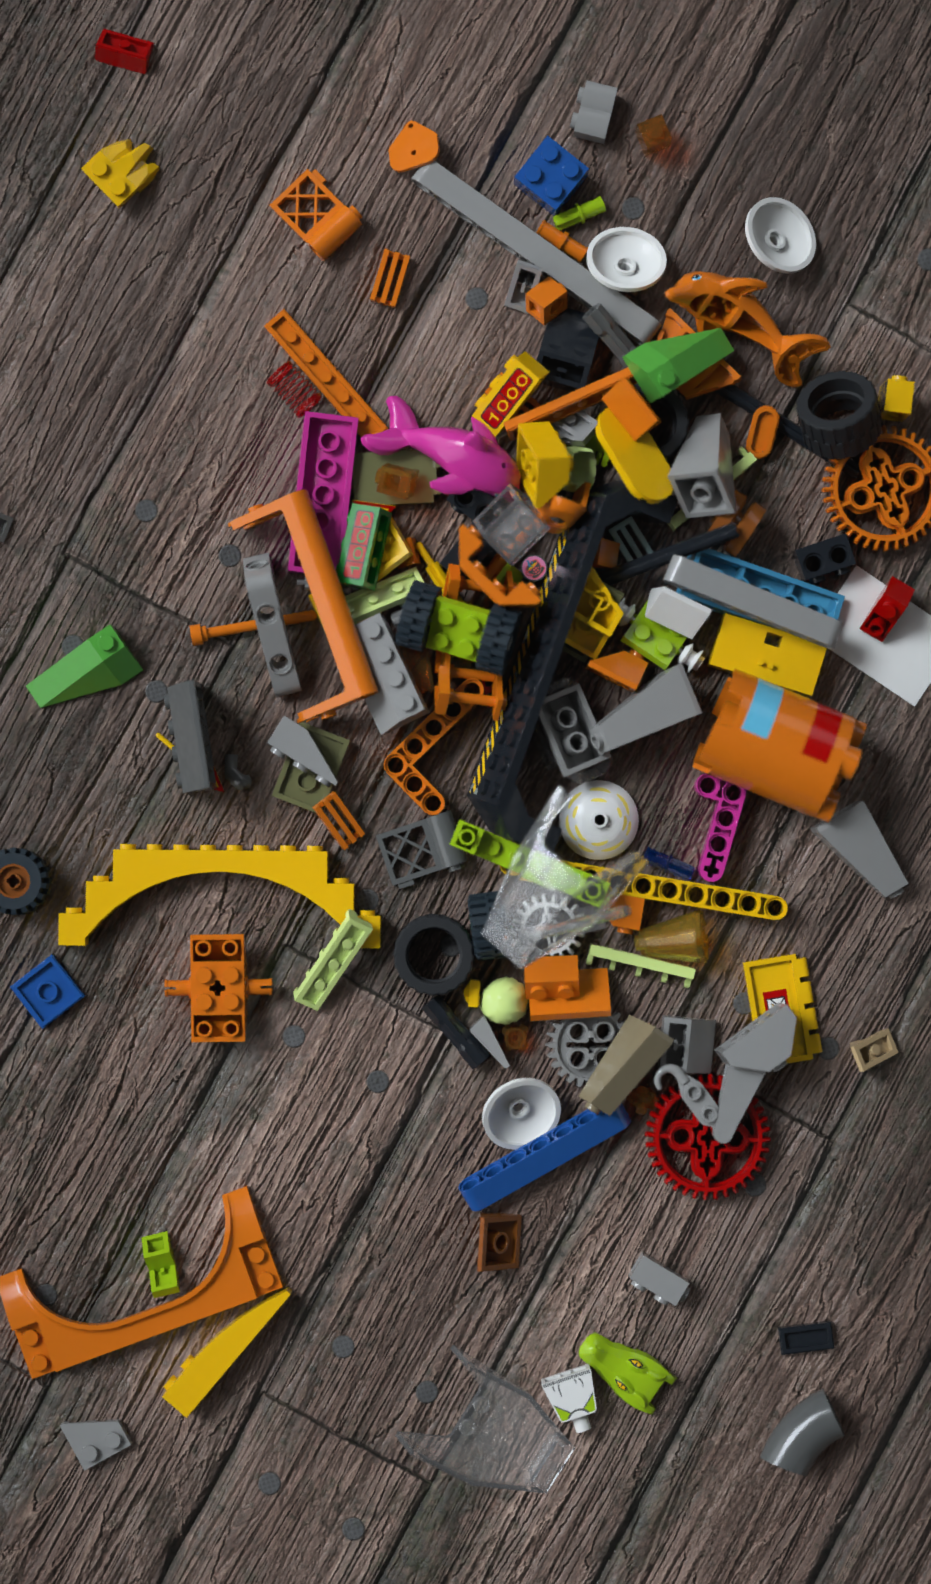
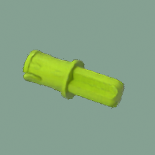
M598 196L581 205L576 203L575 207L555 215L553 222L555 227L561 231L579 222L584 224L585 220L606 212V207L601 196Z

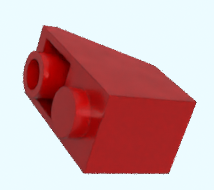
M892 576L879 594L859 629L883 642L907 608L915 589Z

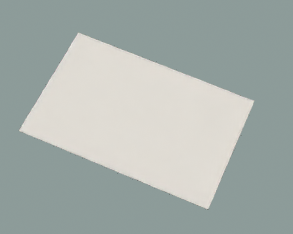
M856 565L838 594L845 596L838 618L844 624L835 648L830 650L915 707L931 683V615L912 602H909L907 608L883 642L860 630V626L886 585Z

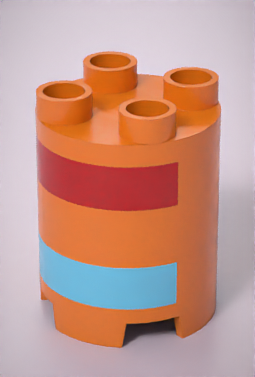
M734 668L732 678H727L712 711V714L718 717L706 744L700 742L692 767L828 823L840 798V792L837 789L842 778L850 780L859 763L862 750L858 749L864 736L867 724L856 720L855 717Z

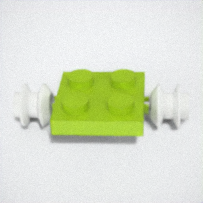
M625 597L620 601L618 606L624 614L620 619L619 626L627 625L628 622L631 624L621 639L623 643L664 670L669 666L675 655H679L677 658L678 664L684 663L688 666V673L691 669L698 670L705 659L701 656L703 650L698 653L693 650V643L686 645L683 649L684 646L682 644L686 640V636L646 618L645 613L648 600L639 614L634 616L635 604L629 607L625 605Z

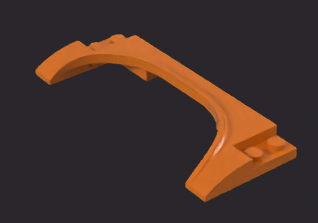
M248 1186L222 1195L225 1211L224 1241L219 1257L207 1277L183 1296L128 1317L105 1323H86L71 1320L55 1313L36 1297L27 1282L23 1268L1 1275L0 1295L11 1330L15 1331L31 1378L34 1379L53 1371L58 1372L283 1288V1282Z

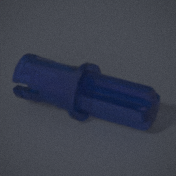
M649 846L641 861L663 870V874L668 872L687 881L691 880L695 872L694 866L673 858V854L669 856Z

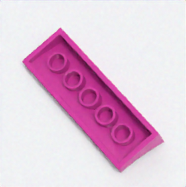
M305 411L296 491L308 490L336 570L342 552L341 543L347 529L358 418ZM291 536L287 573L305 574Z

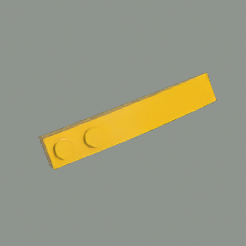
M287 1287L262 1300L219 1331L195 1357L190 1354L180 1367L184 1370L178 1377L172 1375L164 1384L163 1388L166 1391L162 1398L187 1418L292 1293V1289Z

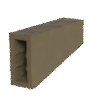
M629 1015L578 1096L587 1102L584 1107L597 1115L602 1111L610 1116L671 1046L674 1039L657 1027Z

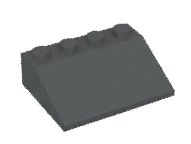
M193 679L167 687L168 694H164L166 710L170 709L172 720H168V729L170 736H175L176 746L172 747L174 763L178 762L180 773H176L178 789L182 788L183 793L217 789L202 685Z

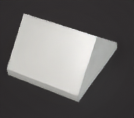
M658 587L652 588L649 593L645 617L693 639L710 615L712 609L671 589Z

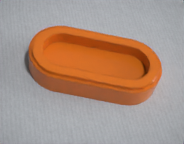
M763 405L759 407L752 418L746 449L748 453L751 452L757 459L767 457L774 445L780 415L773 406Z

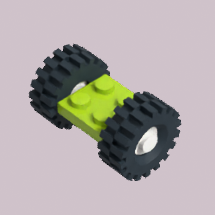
M415 580L409 588L405 603H403L395 642L396 645L424 652V649L427 647L476 662L475 667L477 669L503 676L516 644L522 611L499 606L498 604H494L490 611L443 597L441 587Z

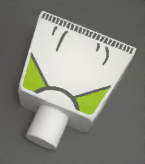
M585 1364L541 1379L543 1390L561 1423L572 1420L576 1433L591 1429L587 1415L596 1412L597 1407L590 1365Z

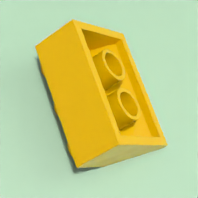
M549 421L518 423L516 464L520 470L521 483L534 507L541 508L569 482V471H573L574 465L573 457L568 454L565 443L561 442L558 431L554 430Z

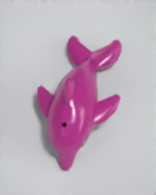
M389 396L386 403L390 413V428L380 433L366 434L360 438L363 446L378 455H392L410 446L433 459L449 473L446 476L429 482L430 488L443 494H465L478 490L495 497H503L514 505L522 506L524 504V495L520 489L521 474L515 460L506 450L498 445L496 437L487 426L471 417L473 431L455 427L419 428L410 406L398 396Z

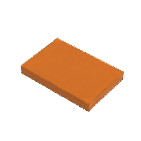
M608 969L578 970L579 997L567 999H529L531 1021L611 1016Z

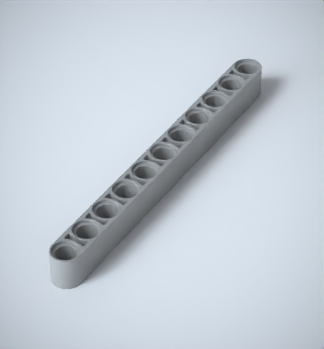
M436 161L419 167L411 178L416 186L518 259L543 268L542 276L545 278L549 276L557 283H561L570 296L588 309H591L598 303L602 304L622 332L639 345L650 342L662 326L652 315L617 290L601 284L586 268Z

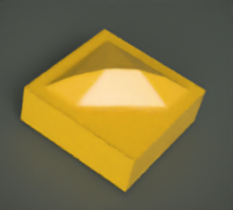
M470 979V982L464 989V997L468 1007L479 1006L481 983L479 979Z

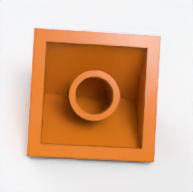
M626 377L621 379L601 398L634 441L662 422L630 379Z

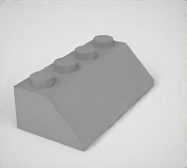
M378 613L356 624L360 641L378 689V693L364 700L381 736L430 713L399 645H396V639L386 617Z

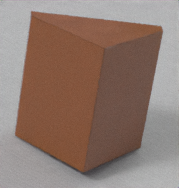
M480 1212L477 1271L485 1272L519 1268L521 1214Z

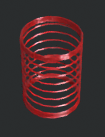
M291 361L279 367L266 382L272 388L291 369L295 368L294 373L283 381L285 383L279 388L281 389L294 374L299 373L298 377L284 388L286 389L282 393L284 394L297 379L303 377L302 381L282 398V401L287 399L292 394L290 392L292 390L294 392L301 383L307 381L308 384V380H304L305 377L300 376L301 372H296V367L292 368L293 363ZM306 384L305 387L300 389L286 402V405L290 404L295 399L293 397L299 392L301 393L306 387L311 385L312 388V384ZM310 388L309 391L303 394L299 399H301L304 395L306 396L312 390H315L316 392V388ZM314 392L311 397L301 404L300 409L294 411V414L296 413V416L300 418L304 415L305 411H310L322 398L320 393L315 394Z

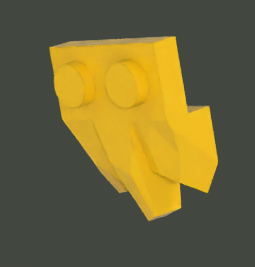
M131 139L115 142L102 148L81 168L85 175L119 209L137 191L140 193L149 185L160 169L154 163H146L148 156L153 150L146 143L131 150L133 143Z

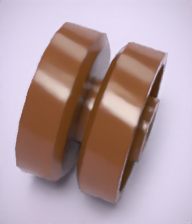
M735 489L736 512L715 515L711 520L712 525L708 529V531L732 522L737 525L740 536L725 542L723 546V552L732 557L738 555L767 511L765 507L754 502L744 514L740 511L747 502V496Z

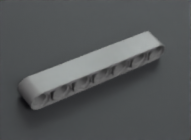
M678 555L672 556L663 579L665 583L828 649L835 648L844 624L837 619Z

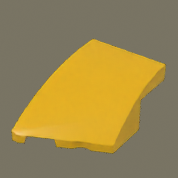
M591 567L565 643L595 660L608 637H611L624 613L593 567Z

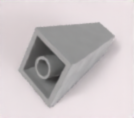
M721 413L696 416L668 474L669 481L686 518L736 512L730 434Z
M682 663L654 675L589 730L592 745L597 749L599 755L702 713Z
M855 801L834 813L828 823L821 821L810 828L814 835L881 897L889 896L892 899L904 892L903 887L908 882L864 801Z

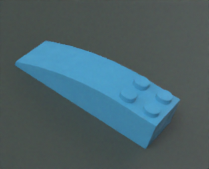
M706 549L687 556V559L834 619L838 620L845 598L843 595L712 549ZM679 588L676 590L677 593L712 609L713 612L722 615L725 613L775 628Z

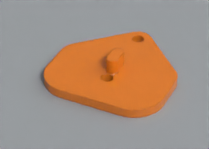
M413 120L409 121L389 147V160L392 169L403 173L434 162L440 153L439 137L436 132Z

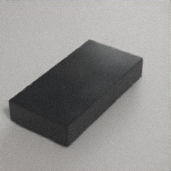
M830 1320L777 1327L781 1355L835 1349Z

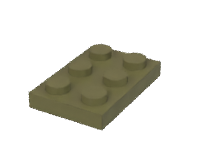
M300 723V726L310 732L328 765L337 777L350 740L307 723ZM287 756L272 796L315 812L312 807L331 793L334 784L331 783L327 787L315 779L318 774L308 769L307 773L293 766L295 760Z

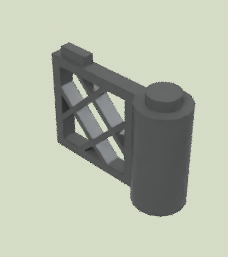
M451 810L376 835L393 886L398 884L399 889L414 885L415 878L445 868L452 872L465 867L463 862L468 861L465 851L449 845L457 827ZM423 826L426 837L422 845L408 839L413 828ZM407 831L405 837L402 836V835H400V834H398V833ZM393 835L403 840L397 853L387 849L384 838ZM427 841H428L430 850L427 849V848H425V845H426ZM406 842L419 848L413 862L400 856ZM422 851L433 856L436 866L426 869L417 864ZM389 855L395 857L393 862H391ZM399 859L411 865L407 876L397 879L394 866ZM414 868L421 870L412 874Z

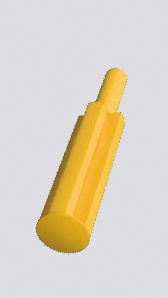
M419 541L415 546L428 566L425 570L434 584L442 588L443 596L446 573L438 561H433L422 542ZM458 594L457 601L464 603V601Z

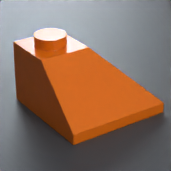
M631 649L629 653L622 651L591 660L585 669L633 693L640 683L648 662L644 661L645 657Z

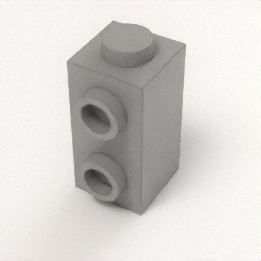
M641 1252L628 1274L629 1278L633 1280L631 1284L642 1292H645L646 1289L655 1293L654 1298L666 1306L669 1303L676 1306L679 1301L683 1302L690 1292L687 1278L644 1252Z

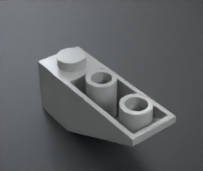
M283 716L267 742L272 746L270 751L282 759L286 755L294 759L293 766L307 773L308 769L318 774L315 779L327 787L331 783L337 786L339 782L310 732L286 716Z

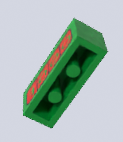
M352 503L351 511L347 516L346 534L341 543L340 561L336 566L340 584L347 587L375 591L392 517L391 512L381 507Z

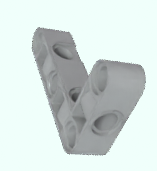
M268 552L243 558L247 592L275 697L301 692V683L277 595L270 554ZM264 607H272L274 609L269 614L260 611ZM278 655L286 657L282 662L273 660Z

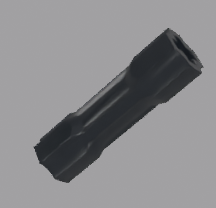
M440 994L434 996L421 1008L457 1048L460 1055L472 1069L476 1068L490 1056L478 1039L469 1032L453 1013L451 1007Z

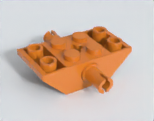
M244 934L190 935L191 977H189V980L165 979L164 987L176 988L164 990L165 997L189 996V999H191V1042H245L247 998L249 995H273V988L261 987L272 986V978H248ZM217 980L220 981L221 985H225L226 988L220 994H217V991L212 988V985H215Z

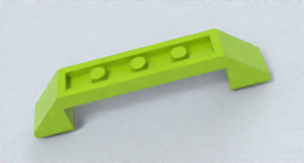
M459 820L449 844L600 907L610 883L462 820Z

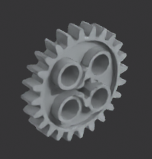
M615 1012L611 1016L560 1019L559 1024L551 1022L550 1024L555 1028V1032H547V1035L552 1037L553 1041L545 1043V1046L553 1048V1051L549 1052L547 1057L556 1059L551 1064V1067H561L557 1074L560 1077L567 1074L566 1081L568 1083H571L575 1078L576 1086L581 1087L584 1081L587 1083L598 1065L596 1059L598 1053L603 1050L607 1051L609 1046H589L588 1049L583 1046L566 1047V1043H587L589 1040L596 1043L612 1042L625 1022L624 1020L617 1021L621 1014ZM579 1024L581 1026V1034L577 1038H572L570 1030L572 1026ZM601 1024H606L607 1033L599 1038L596 1033L597 1028ZM580 1051L581 1061L578 1064L572 1065L570 1061L572 1053Z

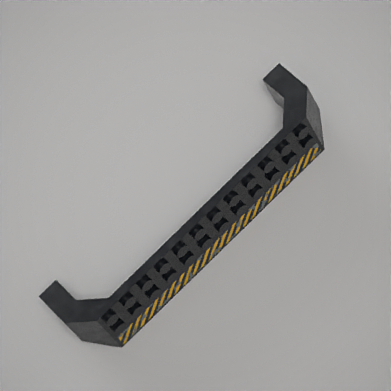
M615 480L590 489L586 506L587 510L572 527L559 534L547 567V573L539 590L541 592L539 598L542 604L532 610L503 694L507 695L505 711L501 710L498 721L493 720L467 797L490 832L551 854L554 853L562 828L529 817L515 784L605 527L628 515L645 522L670 524L678 502L677 497L669 495L660 503H646L647 500L636 498L623 481Z

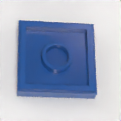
M51 954L10 986L42 1029L85 997V994L54 954Z

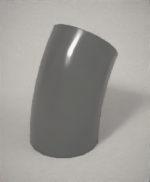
M823 1388L799 1402L781 1419L766 1441L760 1455L761 1459L787 1471L808 1476L813 1464L821 1453L832 1443L845 1436L835 1410Z

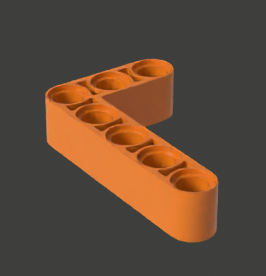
M470 678L465 680L455 692L465 693V687L473 683L479 687V694L483 695L484 687L478 679ZM458 703L461 711L455 717H451L447 713L446 715L435 714L434 710L384 760V770L429 815L441 813L445 807V800L413 765L475 706L474 704ZM430 721H438L441 724L442 730L438 735L433 736L427 732L426 726ZM413 739L421 741L423 745L421 752L411 754L407 749L409 741ZM393 758H400L403 761V769L398 773H393L389 770L388 764ZM411 777H418L422 781V787L417 792H411L407 788V781ZM430 796H437L441 801V806L436 811H430L426 808L425 802Z

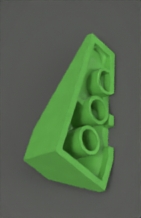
M717 328L647 342L622 358L649 403H652L726 357L734 349L723 330Z
M109 624L27 684L26 687L39 707L43 708L87 694L121 686L144 670L115 627Z

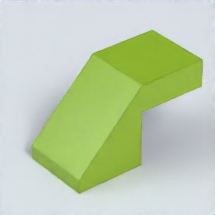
M168 1231L141 1237L143 1256L149 1269L153 1297L158 1298L180 1292L178 1270Z

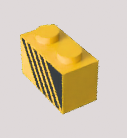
M894 375L892 379H887L880 386L878 402L882 420L903 422L911 414L915 382L908 381V377Z

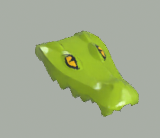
M597 1332L587 1336L580 1346V1358L596 1370L599 1376L612 1388L620 1399L645 1413L653 1415L656 1408L650 1401L663 1382L666 1381L673 1385L677 1380L675 1375L670 1373L650 1354L636 1348L632 1349L618 1342H612Z

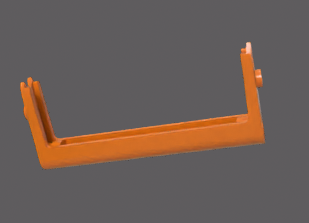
M303 489L292 492L266 505L258 504L248 509L249 513L229 522L228 526L232 527L234 531L242 527L244 530H248L284 514L345 687L343 693L297 713L299 717L296 720L299 724L304 721L307 723L320 717L322 720L332 718L337 715V710L378 693L308 490Z

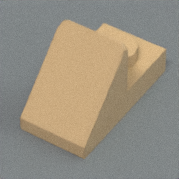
M889 1028L880 1030L865 1039L850 1043L851 1051L860 1072H864L899 1053Z

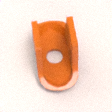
M585 481L574 492L572 501L559 497L556 493L544 506L536 508L533 515L534 523L543 531L551 534H560L572 527L587 510L586 506L591 483ZM553 517H555V518H560V519H562L564 522H563V523L555 522V521H553L551 518H553Z

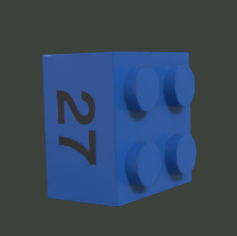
M547 135L514 176V185L551 215L555 216L588 177L589 168Z

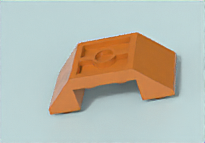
M462 524L459 527V556L462 572L499 606L538 608L542 604L539 598L541 592L531 582L525 585L521 581L506 597L507 591L496 579L491 582L486 577L488 574L487 570L477 560L471 563L484 548L481 542L483 536L472 525L467 528Z

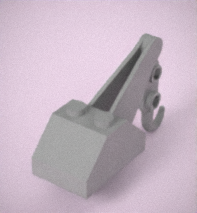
M776 1003L714 1049L722 1062L725 1063L718 1105L699 1081L687 1075L683 1069L674 1064H665L656 1071L654 1084L657 1090H662L661 1077L666 1073L673 1074L677 1079L681 1098L701 1124L713 1128L712 1135L716 1141L720 1143L729 1142L766 1071L770 1072L773 1070L777 1072L787 1064L786 1059L791 1056L796 1016L787 1004Z

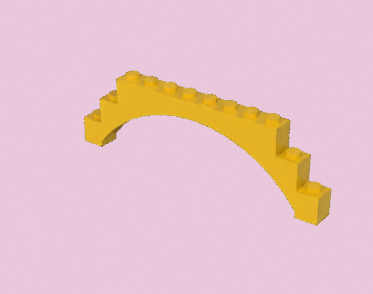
M120 844V849H113V881H109V876H93V881H86V913H82L81 907H66V912L59 913L58 945H89L91 934L112 912L126 901L156 884L190 874L231 872L248 874L274 881L306 896L324 909L340 925L346 918L345 914L348 909L355 911V883H349V878H333V883H328L329 851H323V846H307V851H296V846L280 845V851H269V845H253V850H243V845H227V850H216V845H200V850H189V845L173 844V850H163V844H147V849H136V844ZM359 910L358 918L371 923L373 927L361 948H381V915H375V910Z

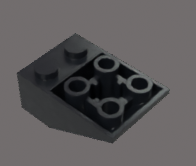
M567 308L547 323L537 361L549 373L541 384L569 392L578 390L586 385L599 336L582 319L585 314L584 312Z

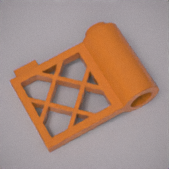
M307 169L270 204V207L322 261H325L362 226L360 221L362 215L354 206L351 205L348 208L324 185L327 181L316 169L312 172ZM307 179H310L315 184V194H300V186ZM286 200H296V213H284L279 206ZM300 200H314V213H300ZM319 200H331L335 204L329 212H318ZM299 218H314V226L305 234L299 228Z

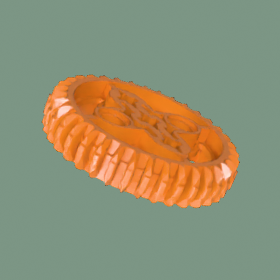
M883 425L881 435L875 443L891 442L906 447L921 460L924 469L914 463H904L893 467L887 452L880 448H874L871 445L859 458V470L863 480L853 483L846 489L843 501H840L839 479L842 469L850 457L846 459H829L828 461L835 466L834 468L827 466L824 471L831 474V477L822 478V482L829 483V487L822 488L821 492L829 493L830 496L822 501L823 503L831 502L832 507L827 508L825 511L826 513L834 511L836 515L830 519V522L834 523L839 520L841 524L836 527V530L841 531L846 528L847 531L845 533L848 538L854 534L853 544H858L863 539L862 548L865 549L872 542L873 551L878 550L880 543L883 551L889 550L890 543L893 550H898L900 546L899 541L904 548L908 547V537L913 543L919 541L916 533L924 537L927 535L924 526L931 529V521L929 520L931 518V457L928 454L931 451V445L923 449L922 445L925 443V439L921 438L914 442L916 438V433L914 432L906 438L907 429L905 428L901 429L897 435L896 426H892L888 434L886 426ZM873 460H879L880 465L871 468L869 463ZM905 472L913 474L915 480L912 486L905 484L903 480ZM889 475H895L894 478H889ZM928 476L930 495L927 506L921 517L911 527L905 529L904 525L910 516L906 497L920 491L924 485L925 477ZM871 482H873V485H872V486H870V487L867 486L868 484H870ZM888 484L889 490L886 493L879 491L880 487ZM898 489H899V490L901 491V493H899V494L896 495L895 492H897ZM856 491H860L865 495V503L862 506L854 501ZM874 499H879L880 502L874 503ZM847 508L855 514H864L875 510L881 524L886 528L895 529L896 533L878 535L867 532L855 525L846 515L844 509ZM892 509H897L899 514L890 518L889 512Z

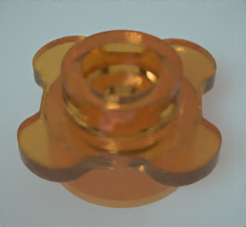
M521 1024L519 1027L505 1025L503 1027L502 1033L504 1034L505 1041L502 1046L504 1050L520 1049L525 1051L528 1048L529 1043L526 1041L528 1028L526 1025ZM514 1035L518 1036L517 1040H513Z

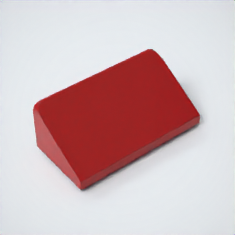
M103 28L95 46V60L145 74L154 48V42Z

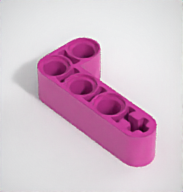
M706 773L696 778L694 782L695 792L701 797L717 802L698 864V874L703 880L714 882L718 881L724 873L745 800L746 790L736 786L740 792L739 797L732 801L727 798L726 790L733 784ZM704 778H709L714 783V788L710 793H705L700 788V783ZM722 811H728L732 815V822L728 826H723L719 823L718 818ZM717 836L721 837L725 842V847L719 852L714 851L711 847V841ZM707 854L722 856L721 861L717 859L714 861L713 867L717 869V873L707 877L708 872L704 871V867L710 866L712 858H707Z

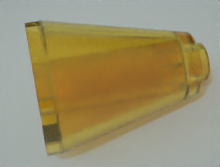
M696 910L640 929L639 935L634 936L636 951H640L642 956L700 964L707 963L709 959L708 935L705 934L704 926L707 925L703 911Z

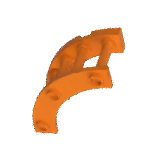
M448 565L443 596L457 600L458 592H463V590L483 592L472 580L464 579V576H460L459 565ZM506 571L505 581L502 584L507 591L506 597L517 586V583L513 582L512 571ZM436 650L435 673L438 674V686H434L435 714L446 715L448 704L452 705L453 702L491 706L493 720L498 721L501 710L505 711L507 704V695L503 694V676L483 670L454 667V664H450L451 654ZM452 678H474L479 681L492 682V696L455 692L454 689L450 688V680Z

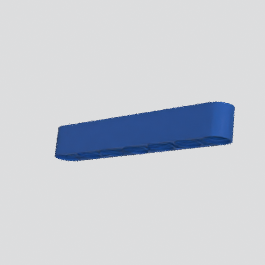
M622 1103L610 1116L602 1111L597 1115L587 1109L462 1180L458 1189L472 1211H480L624 1130L630 1124L631 1118Z

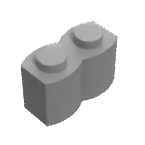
M588 80L586 81L585 88H579L576 103L581 105L579 113L573 112L570 128L574 129L573 137L604 144L618 88Z

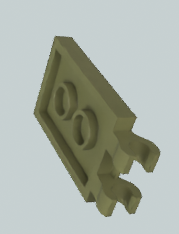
M418 450L399 451L392 455H378L374 452L355 453L354 500L393 506L434 504L435 495L450 494H443L430 488L429 482L437 479L436 469L444 468Z

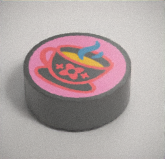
M538 555L526 557L521 564L522 576L530 582L542 580L547 573L546 561Z

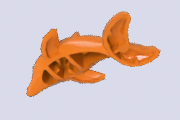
M694 271L685 274L676 283L675 287L666 291L665 296L669 301L679 304L680 307L695 317L698 332L721 328L722 330L746 337L771 351L775 375L778 381L786 386L798 387L802 385L803 381L799 374L800 361L813 354L828 351L831 348L827 338L821 335H782L769 312L757 297L752 294L754 291L767 288L765 281L754 278L726 277L712 272Z

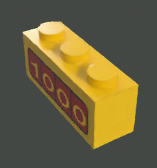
M526 351L518 357L513 355L504 365V368L507 369L502 376L498 374L489 385L492 390L488 395L484 393L474 405L477 409L472 417L486 425L495 437L505 430L503 422L514 418L549 373L546 368Z

